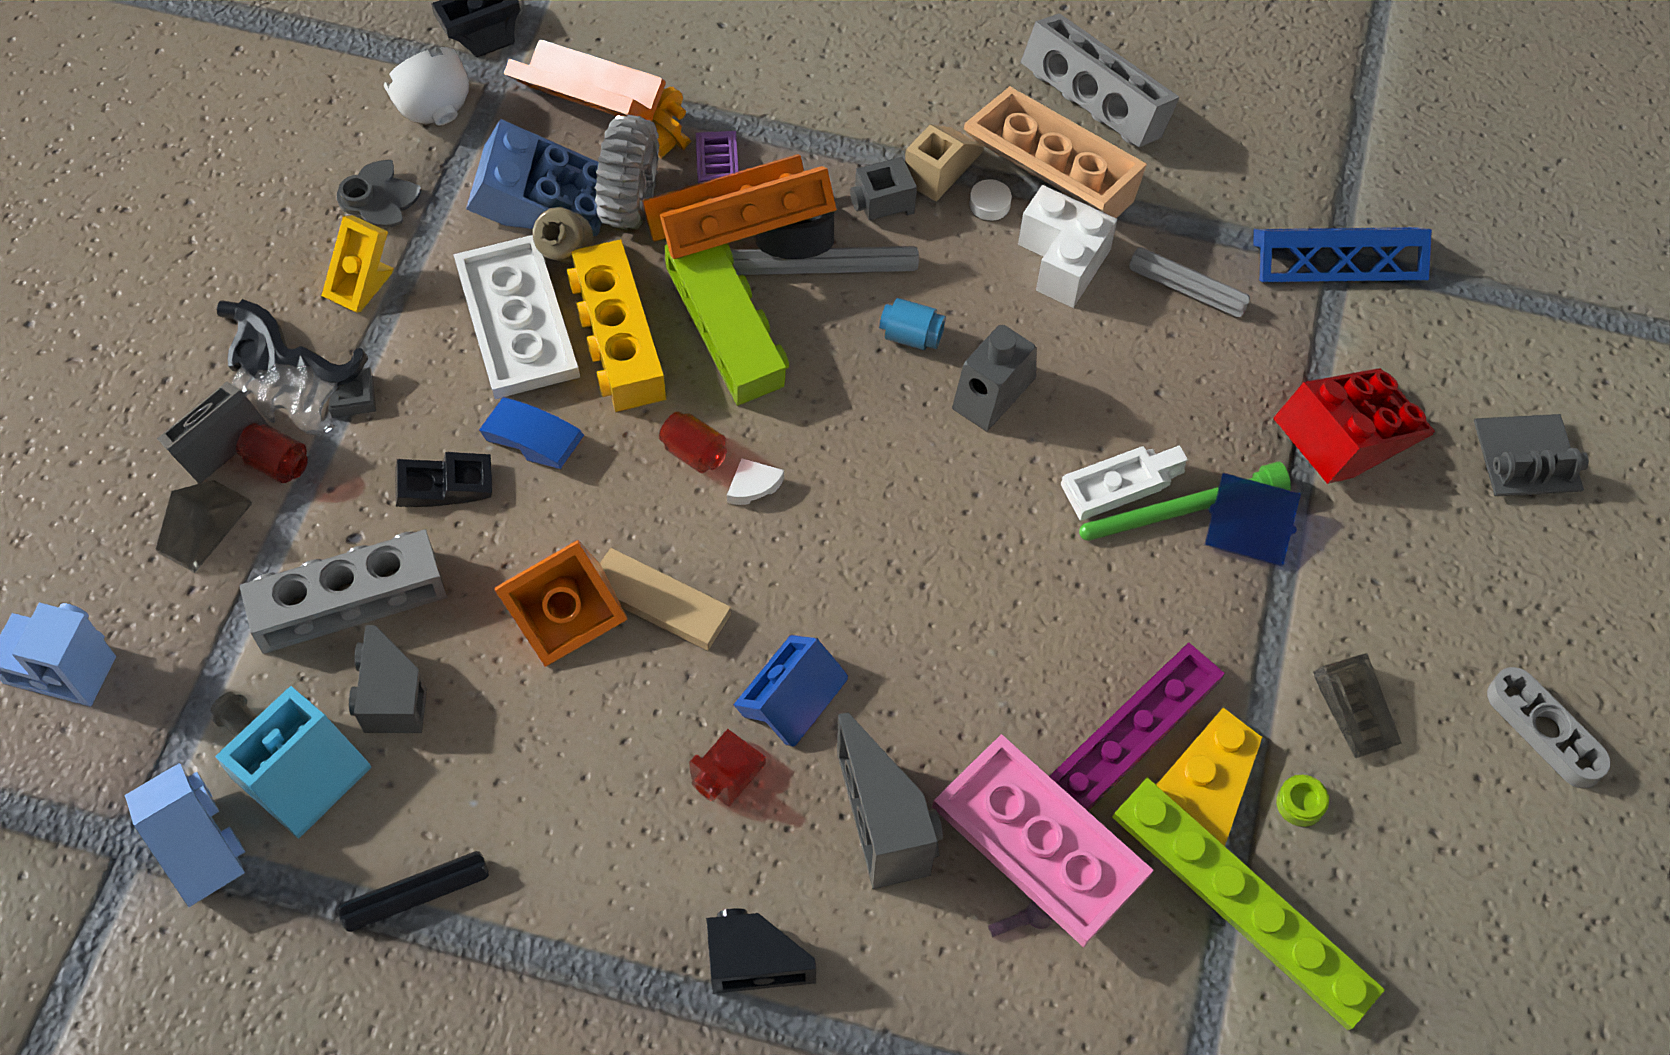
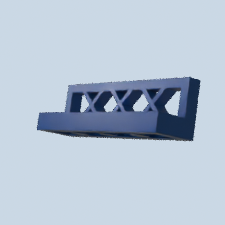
M1420 227L1254 229L1253 246L1261 247L1259 281L1429 280L1432 229ZM1418 246L1417 271H1402L1392 259L1404 247ZM1321 247H1329L1340 259L1327 272H1319L1308 261ZM1338 247L1352 248L1344 254ZM1363 247H1371L1381 258L1369 271H1360L1350 260ZM1380 247L1393 248L1386 254ZM1272 248H1288L1298 259L1286 272L1271 273ZM1297 248L1310 249L1303 255ZM1387 264L1393 271L1380 270ZM1304 265L1310 272L1297 271ZM1346 265L1352 272L1338 271Z

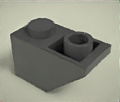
M366 625L363 643H357L355 648V668L359 672L358 687L353 686L350 689V715L356 717L364 733H422L427 688L419 669L376 625Z

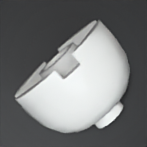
M441 47L440 50L443 55L433 57L428 50L420 52L406 59L391 71L389 75L393 82L390 85L385 82L384 88L395 107L404 117L413 122L423 124L436 123V125H445L457 117V111L464 104L469 92V79L454 49Z

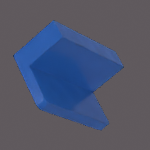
M790 635L733 705L744 718L766 722L785 745L794 747L846 683L848 675L818 638Z

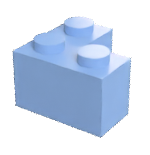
M39 602L31 618L12 613L0 634V681L6 685L91 707L116 655L104 641L105 636L96 630L90 622L87 612L67 603H62L59 607Z
M178 763L125 795L134 827L187 906L191 907L245 873L238 859V856L245 853V850L230 826L221 831L212 818L213 815L219 812V809L199 773L195 772L188 776L182 765Z

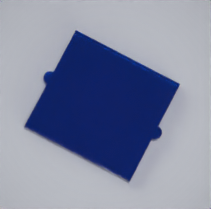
M1223 473L1215 503L1208 508L1209 513L1212 515L1204 546L1282 567L1290 537L1297 531L1293 524L1301 494Z

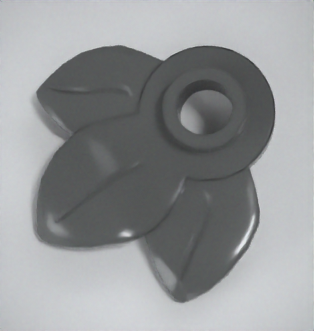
M381 160L367 164L358 175L345 178L339 185L337 201L339 207L344 212L352 215H361L368 223L377 227H395L403 223L401 211L409 208L417 201L421 194V187L409 181L393 178V161Z

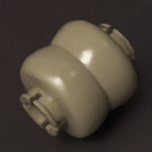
M563 207L550 208L542 212L536 219L532 230L536 249L544 257L564 264L573 263L572 251L589 247L593 242V230L589 222L581 214Z

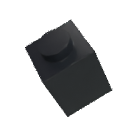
M732 908L718 912L717 917L706 918L713 994L816 984L815 958L759 913L748 914V911L745 909Z

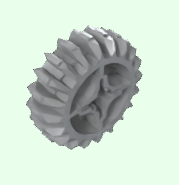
M617 115L605 131V139L601 143L600 157H598L595 202L597 204L596 211L601 222L611 225V227L628 230V228L638 229L643 224V221L646 220L642 200L653 197L658 174V150L660 146L656 126L650 120L634 115Z

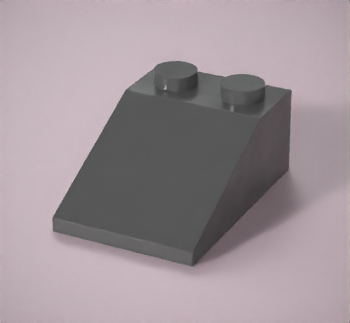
M849 712L838 714L837 756L872 889L931 876L934 858L939 857L938 840L943 839L941 822L936 809L928 811L924 794Z

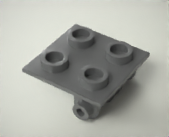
M1561 414L1474 419L1494 496L1582 492L1584 490L1579 473L1581 470L1588 468V455L1586 452H1580L1577 448H1571Z

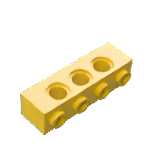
M615 240L572 251L574 268L567 269L572 293H581L583 301L576 303L582 328L591 327L593 335L586 337L592 362L601 361L603 370L597 371L602 396H611L615 412L666 400L663 371L622 240Z

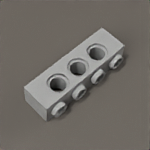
M1060 13L1035 22L1020 62L1033 71L1036 78L1054 86L1062 92L1064 98L1082 106L1091 113L1096 121L1107 124L1121 134L1124 141L1137 147H1142L1162 138L1180 98Z
M426 529L418 532L400 533L391 540L371 546H356L347 551V553L324 560H310L303 563L300 567L277 574L266 573L256 577L253 581L239 585L251 635L263 654L447 598ZM390 570H398L392 576L382 577L384 573ZM351 584L349 588L343 591H336L341 585ZM305 597L299 604L290 605L295 599Z

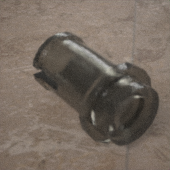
M227 692L220 696L210 709V712L214 715L213 722L218 727L225 726L235 737L258 716L247 706L248 700L241 694L236 695L234 692Z

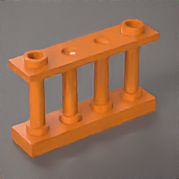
M799 154L642 200L652 240L655 242L666 238L670 256L673 259L837 210L828 169L821 166L804 171L801 155Z

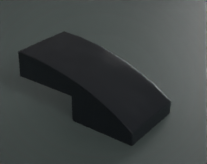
M445 452L443 461L397 459L396 507H433L463 504L491 498V454Z

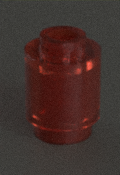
M674 412L666 419L660 429L659 440L664 443L665 450L699 473H704L709 469L715 470L725 459L727 454L725 436L691 413Z
M255 423L249 425L244 429L237 441V454L242 457L245 464L280 483H287L292 479H297L307 467L308 457L306 456L307 449L305 444L268 424L258 425Z

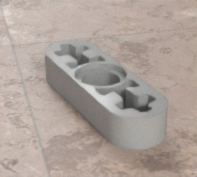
M1509 667L1497 674L1487 690V697L1492 707L1567 783L1577 788H1590L1596 785L1610 769V757L1605 748L1527 671L1516 667ZM1514 686L1520 690L1521 693L1519 695H1513L1512 697H1509L1504 692L1506 688L1510 689ZM1533 702L1536 707L1526 716L1523 710L1527 709ZM1547 717L1552 719L1559 727V737L1550 738L1543 735L1536 726V718ZM1570 739L1573 744L1562 752L1559 748ZM1586 757L1592 764L1582 770L1577 766L1576 762Z

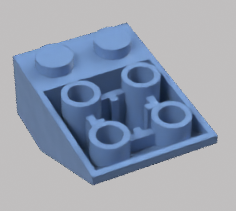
M500 119L484 145L466 210L504 226L533 229L536 219L542 212L550 208L563 207L581 214L589 222L593 230V236H597L602 223L597 214V204L595 202L596 172L599 162Z

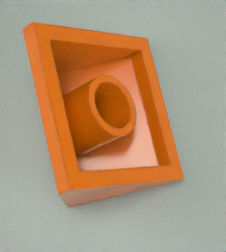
M579 540L495 587V592L545 667L627 620V616L601 564Z

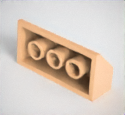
M1011 86L971 117L964 125V130L974 140L998 156L1009 160L1026 170L1029 174L1038 177L1077 201L1115 218L1120 216L1134 202L1147 166L1145 162Z

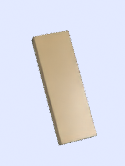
M613 548L609 549L600 562L623 609L707 651L731 616L730 606Z

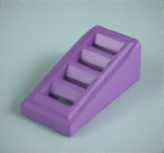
M736 131L696 133L698 183L739 172ZM728 152H729V154L705 155L706 153H728ZM711 163H729V164H711ZM706 173H726V174H706Z

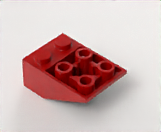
M1381 368L1303 382L1273 418L1327 484L1354 478L1432 436L1435 432L1426 421L1425 413L1405 397L1398 389V383L1395 378Z

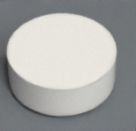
M982 180L976 183L971 190L970 209L980 219L987 221L999 220L1006 216L1010 210L1011 191L1007 185L998 180Z

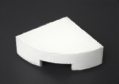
M741 458L727 493V503L746 505L750 504L751 500L759 499L767 494H773L784 480V470Z

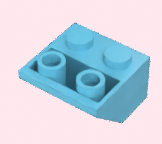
M292 686L286 689L215 756L229 777L298 839L372 768L370 763L327 716Z

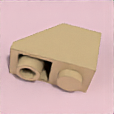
M930 124L906 149L905 163L917 186V191L937 202L981 155L984 146L951 127Z

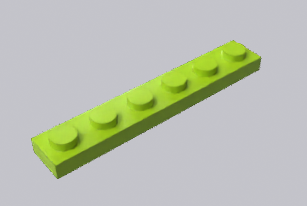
M1148 777L1113 814V819L1345 1029H1353L1385 991L1381 985Z

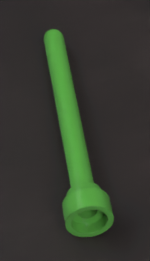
M1280 461L1263 465L1258 472L1253 473L1250 479L1087 522L1080 527L1079 534L1082 539L1090 541L1256 495L1261 499L1267 498L1270 501L1283 498L1291 493L1289 474L1284 464Z

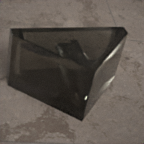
M215 480L171 491L156 545L157 552L195 573L252 505L251 500Z

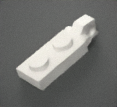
M1180 445L1158 454L1153 449L1146 450L1142 446L1066 474L1062 477L1061 486L1079 520L1082 521L1162 491V489L1171 485L1172 478L1185 472L1184 468L1188 459Z

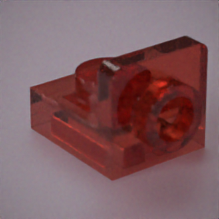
M727 729L703 758L696 754L689 761L691 783L697 792L706 799L715 801L717 798L730 807L766 765V756Z

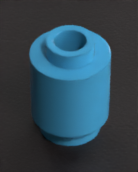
M896 298L893 305H885L879 328L886 330V340L921 350H926L927 347L937 349L944 331L946 316L937 314L936 308Z

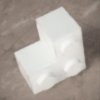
M1042 185L1023 213L1018 245L1043 256L1036 291L1074 308L1111 250L1118 219Z

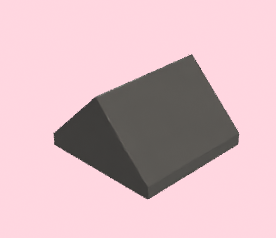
M227 381L157 439L196 482L200 484L266 430L269 425L244 393Z

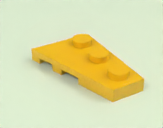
M1222 708L1156 785L1225 846L1262 736L1225 708Z

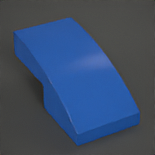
M505 397L500 400L479 429L486 441L520 449L527 461L559 469L562 468L584 437L579 428L559 417L534 406Z

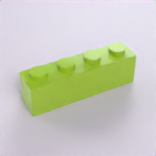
M728 243L677 259H673L670 256L669 248L666 244V269L736 405L739 406L785 386L786 369L789 368L787 355L780 344L774 345L770 338V324L762 309L756 310L751 302L752 291L743 274L737 275L733 267L734 257Z

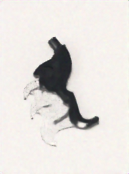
M244 299L239 303L219 301L217 315L222 318L235 319L238 323V331L228 351V367L232 371H237L232 385L240 389L245 396L254 393L260 412L273 424L276 422L274 411L283 408L290 412L293 423L306 434L321 435L335 428L332 421L322 420L323 406L339 386L348 384L358 377L368 360V355L362 348H357L348 363L337 365L303 346L289 349L287 348L281 326L269 311L258 304Z

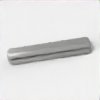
M1137 248L1131 258L1129 268L1132 271L1235 317H1241L1249 305L1250 296L1247 293L1145 248Z

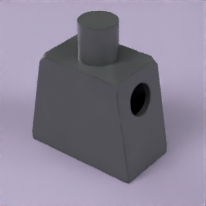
M998 325L965 361L952 409L988 432L1036 379L1037 347L1009 327ZM984 386L987 388L986 395H983Z

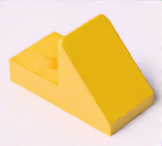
M353 215L343 216L321 296L356 313L361 312L393 272L394 268L380 262L388 231Z

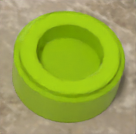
M1295 775L1283 783L1276 797V805L1279 813L1287 822L1299 827H1308L1319 822L1329 807V795L1325 786L1316 778L1309 775Z

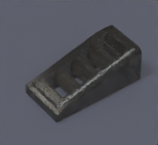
M1367 653L1334 662L1313 671L1317 685L1355 759L1402 744ZM1351 675L1354 684L1343 687L1340 678ZM1359 692L1363 701L1350 704L1347 696ZM1369 710L1372 718L1360 722L1356 721L1355 713ZM1378 727L1381 736L1363 740L1361 731Z

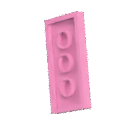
M1002 734L933 801V809H936L948 823L1083 948L1154 871Z

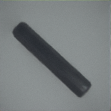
M474 851L342 902L338 906V915L342 926L346 931L352 932L483 881L489 876L486 862L480 851Z

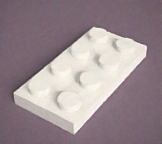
M533 235L453 254L494 399L580 378L578 365L543 255L536 249Z

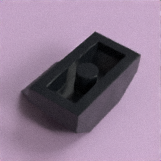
M439 0L431 3L433 14L448 38L460 42L477 58L510 46L515 42V21L521 11L518 0Z

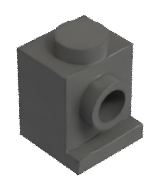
M903 156L856 168L855 186L850 188V195L854 209L857 212L864 210L869 221L904 211L907 216L915 214L917 186Z

